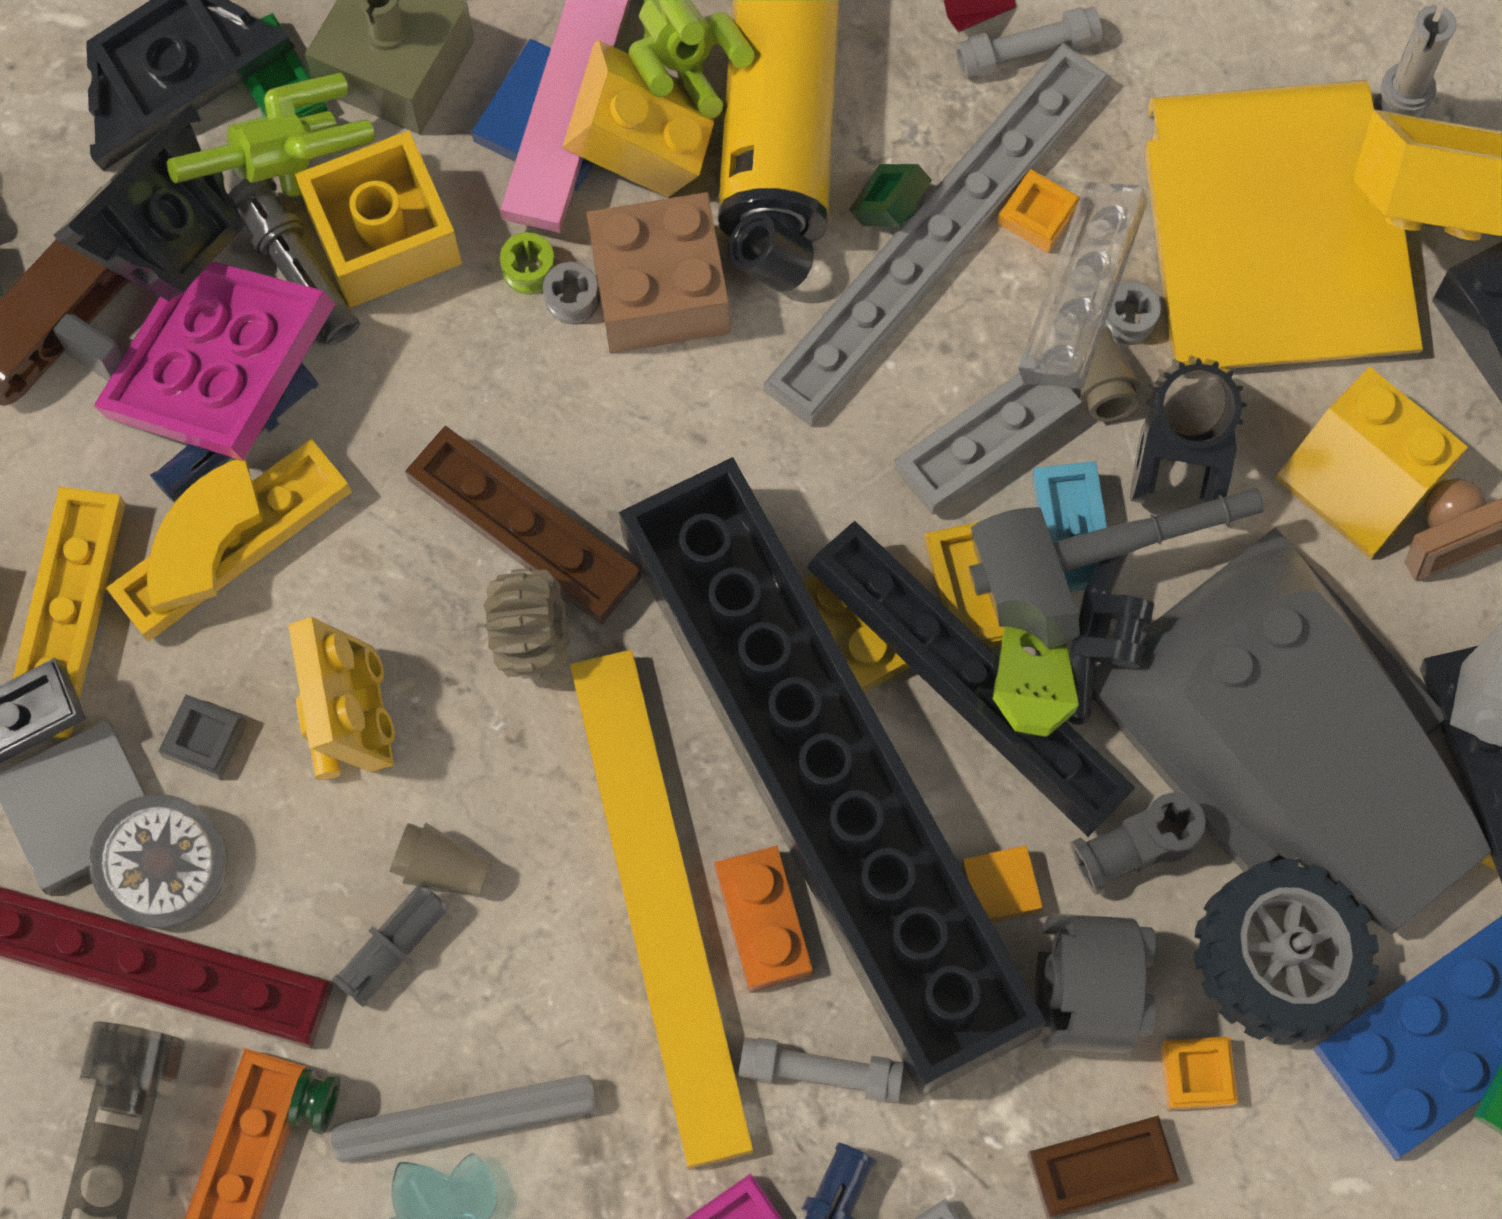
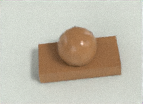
M1460 478L1442 481L1431 491L1425 500L1424 512L1430 528L1414 535L1404 563L1414 580L1419 579L1421 581L1502 546V498L1487 504L1484 492L1473 482Z

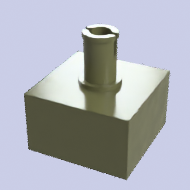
M337 0L305 53L312 79L342 73L347 82L348 94L345 97L337 98V100L421 135L475 41L468 4L460 0Z

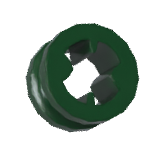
M304 1068L298 1078L291 1098L288 1125L299 1128L302 1124L309 1123L312 1125L314 1133L323 1135L335 1111L340 1090V1077L330 1073L325 1079H320L316 1076L315 1069Z

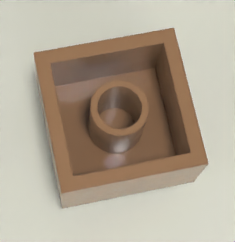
M708 192L586 212L610 353L730 334L729 301Z

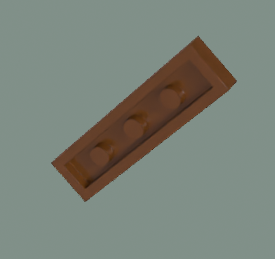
M446 425L405 470L407 479L523 567L532 568L533 571L547 569L559 582L561 595L601 625L641 579V571L638 567Z

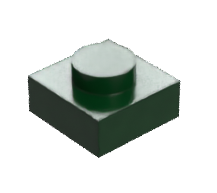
M879 164L849 211L862 226L901 227L916 212L919 206V199L932 179L919 164Z

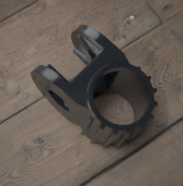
M1192 355L1189 356L1188 361L1184 362L1173 359L1172 366L1165 371L1158 369L1160 376L1155 383L1148 384L1152 391L1150 399H1147L1145 403L1151 408V411L1141 428L1132 477L1130 501L1144 504L1147 494H1154L1161 458L1206 466L1199 498L1204 500V502L1218 499L1219 495H1222V497L1227 496L1237 450L1234 430L1237 425L1244 423L1240 419L1241 410L1247 406L1245 402L1241 401L1240 391L1243 390V386L1235 383L1231 378L1233 371L1225 368L1219 369V363L1215 360L1207 358L1202 362L1200 358ZM1196 370L1209 371L1220 381L1224 389L1225 408L1222 416L1212 428L1200 434L1185 435L1173 431L1164 414V399L1168 388L1179 376L1187 372Z

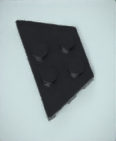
M150 0L86 41L87 68L92 75V81L88 88V111L94 116L95 144L90 145L91 158L104 171L149 142L177 113L190 104L196 111L296 46L285 30L276 25L274 28L252 17L246 9L229 0Z
M190 104L177 113L54 234V237L65 246L168 301L183 293L244 228L236 205L226 192L222 172L179 183H174L170 178L167 168L168 159L202 151L193 131V127L201 122L196 109Z

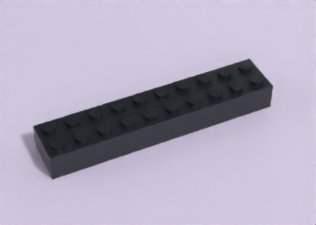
M734 457L619 511L622 538L640 569L644 580L902 1062H904V1066L921 1097L1038 1037L1046 1023L1045 1018Z

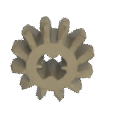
M532 568L512 570L510 574L498 575L496 580L490 581L487 588L488 599L484 603L486 611L484 627L488 632V648L493 651L494 664L507 677L522 676V679L543 677L545 673L557 672L560 666H564L568 657L566 648L570 643L567 626L570 621L566 616V600L561 596L559 582L547 569L533 571Z

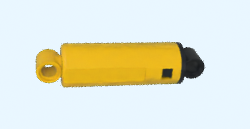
M732 0L731 19L753 49L755 56L752 63L744 68L734 66L730 59H728L718 223L720 230L730 237L728 257L732 265L779 292L791 291L807 278L814 260L812 243L821 239L828 229L840 0Z

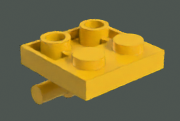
M313 617L288 624L300 696L295 700L302 738L308 740L315 779L330 780L341 775L339 760L371 773L394 766L391 744L395 739V730L392 719L383 706L380 683L384 679V670L376 650L372 645Z

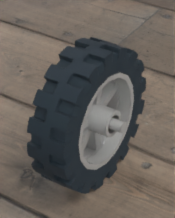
M1281 859L1274 865H1270L1269 861L1254 865L1222 886L1220 891L1212 895L1203 908L1207 911L1206 916L1198 920L1195 928L1194 938L1200 939L1199 948L1194 951V961L1196 969H1203L1206 980L1201 984L1209 1000L1213 997L1216 998L1223 1007L1218 1012L1228 1022L1234 1024L1238 1021L1246 1027L1245 1034L1259 1040L1268 1036L1274 1038V1044L1291 1045L1298 1040H1303V1042L1312 1041L1351 1020L1353 1013L1365 1006L1371 996L1366 990L1369 986L1376 983L1379 966L1373 964V955L1379 952L1376 934L1370 935L1366 923L1371 921L1367 910L1363 904L1358 907L1356 906L1355 902L1349 897L1353 892L1340 880L1336 883L1326 877L1327 870L1314 864L1305 868L1299 866V860ZM1264 907H1279L1286 910L1282 931ZM1300 918L1313 929L1315 934H1311L1307 929L1299 927ZM1251 919L1268 942L1247 941V931ZM1318 944H1321L1323 948L1325 965L1311 957ZM1249 955L1257 956L1258 964L1263 970L1260 975ZM1300 969L1321 981L1320 988L1310 997L1306 996ZM1284 974L1289 995L1274 989L1270 985L1275 976Z

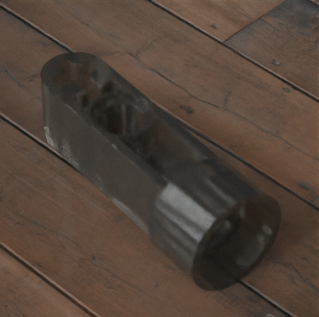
M110 1022L92 1023L78 1080L94 1085L61 1219H71L72 1213L75 1210L91 1219H127L156 1098L173 1099L186 1041L161 1032ZM101 1110L113 1114L140 1118L138 1129L95 1121L97 1112ZM96 1168L112 1170L121 1181L122 1188L118 1200L106 1207L91 1205L84 1199L81 1192L82 1179L88 1172Z

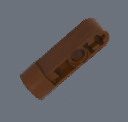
M55 239L0 299V405H10L24 396L65 351L53 329L66 313L75 315L89 325L127 283H132V281Z

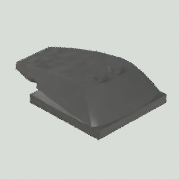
M1276 527L1142 630L1139 645L1144 647V653L1140 668L1122 667L1111 663H1100L1094 668L1092 699L1173 792L1186 794L1198 802L1204 812L1206 830L1243 872L1261 862L1269 861L1271 863L1280 855L1286 859L1301 860L1308 866L1311 864L1319 866L1328 871L1327 878L1335 883L1340 880L1353 892L1349 897L1355 902L1357 907L1363 904L1372 921L1390 934H1394L1492 852L1471 808L1428 738V735L1438 728L1444 720L1441 708Z

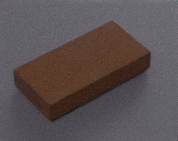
M1159 1115L1032 1150L1027 1154L1047 1219H1055L1172 1186L1179 1182Z

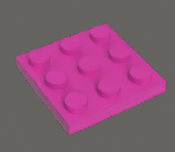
M212 261L183 293L170 301L159 297L93 406L107 419L244 461L334 308L335 303L323 290Z

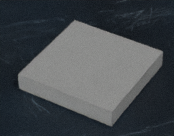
M108 719L0 773V803L40 889L46 895L93 872L94 848L104 825L118 810L127 804L147 797Z

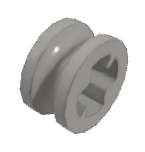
M577 262L560 263L550 269L544 278L543 292L546 307L553 318L562 323L577 324L593 316L598 308L600 297L596 276L590 268ZM566 284H578L580 293L577 295V302H564L563 293L566 291Z
M1128 282L1115 287L1107 297L1102 318L1104 326L1111 329L1113 339L1128 345L1139 344L1149 339L1156 329L1160 316L1161 304L1159 297L1153 289L1142 283ZM1125 304H1137V313L1146 312L1141 314L1138 323L1125 322V313L1118 316L1119 313L1123 312Z

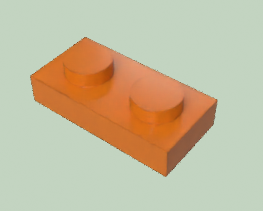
M778 846L714 862L748 992L812 976V966Z

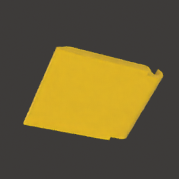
M1367 80L1150 98L1148 117L1154 116L1155 130L1152 141H1147L1144 152L1169 343L1173 359L1184 362L1188 361L1189 356L1192 355L1200 358L1202 362L1207 358L1217 361L1219 369H1234L1422 352L1423 346L1405 229L1388 224L1381 211L1368 202L1369 198L1353 181L1372 110L1374 109L1371 89Z

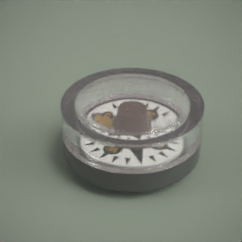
M164 794L137 797L113 810L98 828L89 854L91 880L96 893L104 905L115 915L127 922L151 928L180 925L203 913L221 891L228 867L225 840L214 820L193 803L179 797Z

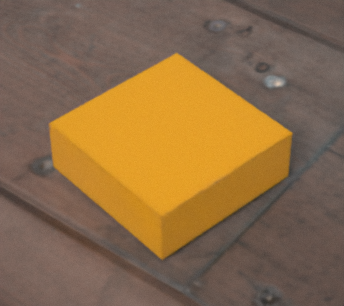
M1030 169L999 213L997 224L1045 252L1050 253L1080 209L1082 198Z
M1027 845L962 860L963 872L991 923L1041 913L1043 906Z
M1230 1036L1165 1040L1160 1044L1167 1111L1235 1107L1238 1104Z

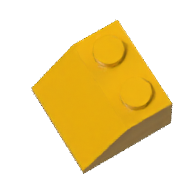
M597 40L593 44L562 148L668 198L699 176L714 120L701 115L678 78L670 75L674 85L668 95L664 97L654 96L631 61L629 54L601 40Z
M1369 366L1326 411L1278 472L1275 479L1368 558L1372 559L1425 503L1431 491L1442 481L1449 478L1468 446Z

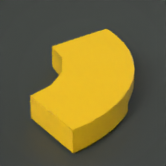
M239 459L230 461L201 477L176 500L164 517L152 544L147 571L150 607L155 614L217 596L216 572L225 549L242 531L264 521L246 459L244 461Z

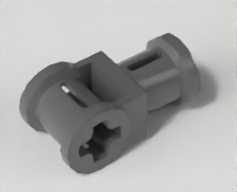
M1172 792L1163 794L1154 800L1149 809L1123 820L1121 826L1087 842L1082 838L1075 839L1070 842L1085 882L1094 895H1098L1106 891V883L1135 869L1140 872L1161 861L1174 862L1185 858L1192 852L1203 835L1206 819L1203 809L1195 799L1183 793ZM1164 815H1167L1172 823L1182 820L1186 825V828L1179 837V841L1172 832L1163 835L1159 832L1158 828L1165 818Z

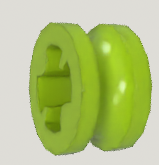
M524 232L509 238L501 248L499 259L504 281L507 285L520 294L531 295L542 292L544 278L550 269L556 266L552 245L547 239L537 233ZM526 254L527 260H530L531 254L538 255L540 268L530 273L529 267H526L525 273L518 272L516 259Z

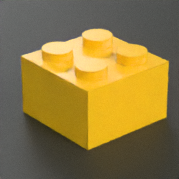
M410 130L295 174L306 209L349 309L462 264L455 231Z

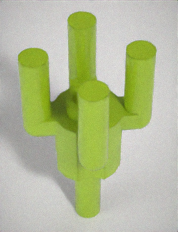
M642 0L644 5L640 11L639 18L644 24V39L638 40L630 46L629 57L649 90L657 97L668 95L672 91L674 83L665 67L675 70L681 84L701 115L709 119L717 117L723 110V103L704 75L702 62L709 55L712 45L719 43L733 65L738 68H744L749 66L754 60L755 54L731 17L724 12H717L702 17L692 0Z
M335 73L270 89L264 97L267 116L230 125L227 130V145L168 159L167 168L170 178L174 183L231 169L235 170L240 180L247 179L250 183L279 176L283 193L289 197L302 196L295 174L307 170L306 168L311 158L373 143L375 132L368 119L337 126L335 117L330 111L298 118L295 113L296 108L347 96L348 86L342 73Z

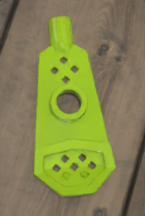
M1004 627L993 700L1015 732L1047 737L1076 712L1079 704L1067 644L1048 649L1042 640L1033 634L1013 627ZM1023 647L1035 648L1042 656L1031 655Z

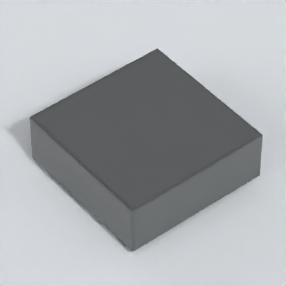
M66 313L53 329L66 353L109 381L123 358L116 342L75 315Z
M185 694L158 752L167 760L221 780L248 722L244 716Z

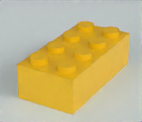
M1372 110L1353 181L1369 198L1368 202L1381 211L1388 224L1412 231L1421 230L1423 223L1443 226L1446 233L1473 241L1481 240L1483 233L1502 236V131Z

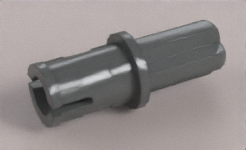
M422 884L416 886L378 930L374 926L368 930L373 936L332 980L350 997L352 996L358 1004L365 1007L368 1004L367 1001L402 962L406 965L410 964L412 960L408 957L409 953L446 913L447 906L444 901L428 887Z

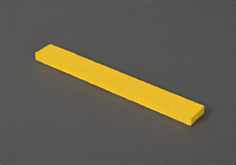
M632 649L571 663L572 677L687 1168L690 1170L753 1154L752 1143Z

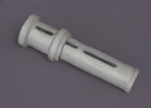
M1435 5L1425 7L1418 13L1415 19V26L1400 63L1387 70L1382 79L1381 93L1376 96L1373 102L1374 110L1425 118V109L1431 105L1436 94V81L1433 76L1448 42L1456 30L1457 21L1448 9L1443 7L1437 22L1432 21L1437 9Z

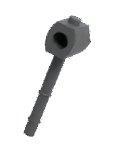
M1254 488L1225 497L1219 495L1218 499L1158 516L1151 514L1150 518L1116 524L1056 542H1052L1040 507L1009 510L993 515L971 526L973 549L978 564L968 566L976 595L989 594L999 626L1027 631L1042 640L1048 649H1052L1080 636L1078 612L1063 572L1125 555L1155 543L1161 545L1162 541L1224 523L1229 525L1231 521L1263 513L1264 506L1259 490Z

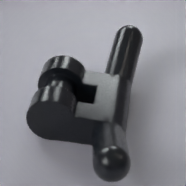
M1128 554L1097 562L1084 591L1078 617L1080 636L1073 639L1069 655L1079 705L1076 712L1067 720L1074 725L1086 723L1091 715L1094 662L1111 663L1128 668H1140L1144 653V647L1139 645L1143 625L1151 623L1155 604L1135 596L1111 594ZM1111 619L1117 620L1113 639L1107 638Z

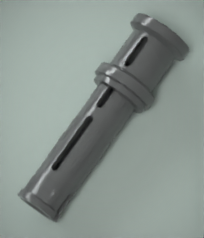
M269 178L250 183L247 179L241 181L228 195L233 199L240 217L253 235L252 246L256 252L266 258H272L287 281L310 287L301 274L305 270L317 289L323 290L335 303L334 308L321 328L323 338L329 345L340 343L349 338L359 328L360 321L352 314L344 299L331 282L328 274L323 270L303 240V222L298 215L287 211L275 193L277 185L274 179ZM262 210H265L267 213V219H264L261 215Z

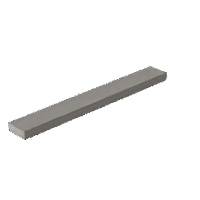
M1062 43L921 203L912 217L900 227L764 382V392L812 427L1004 207L1030 169L1034 171L1104 92L1109 85L1110 75Z

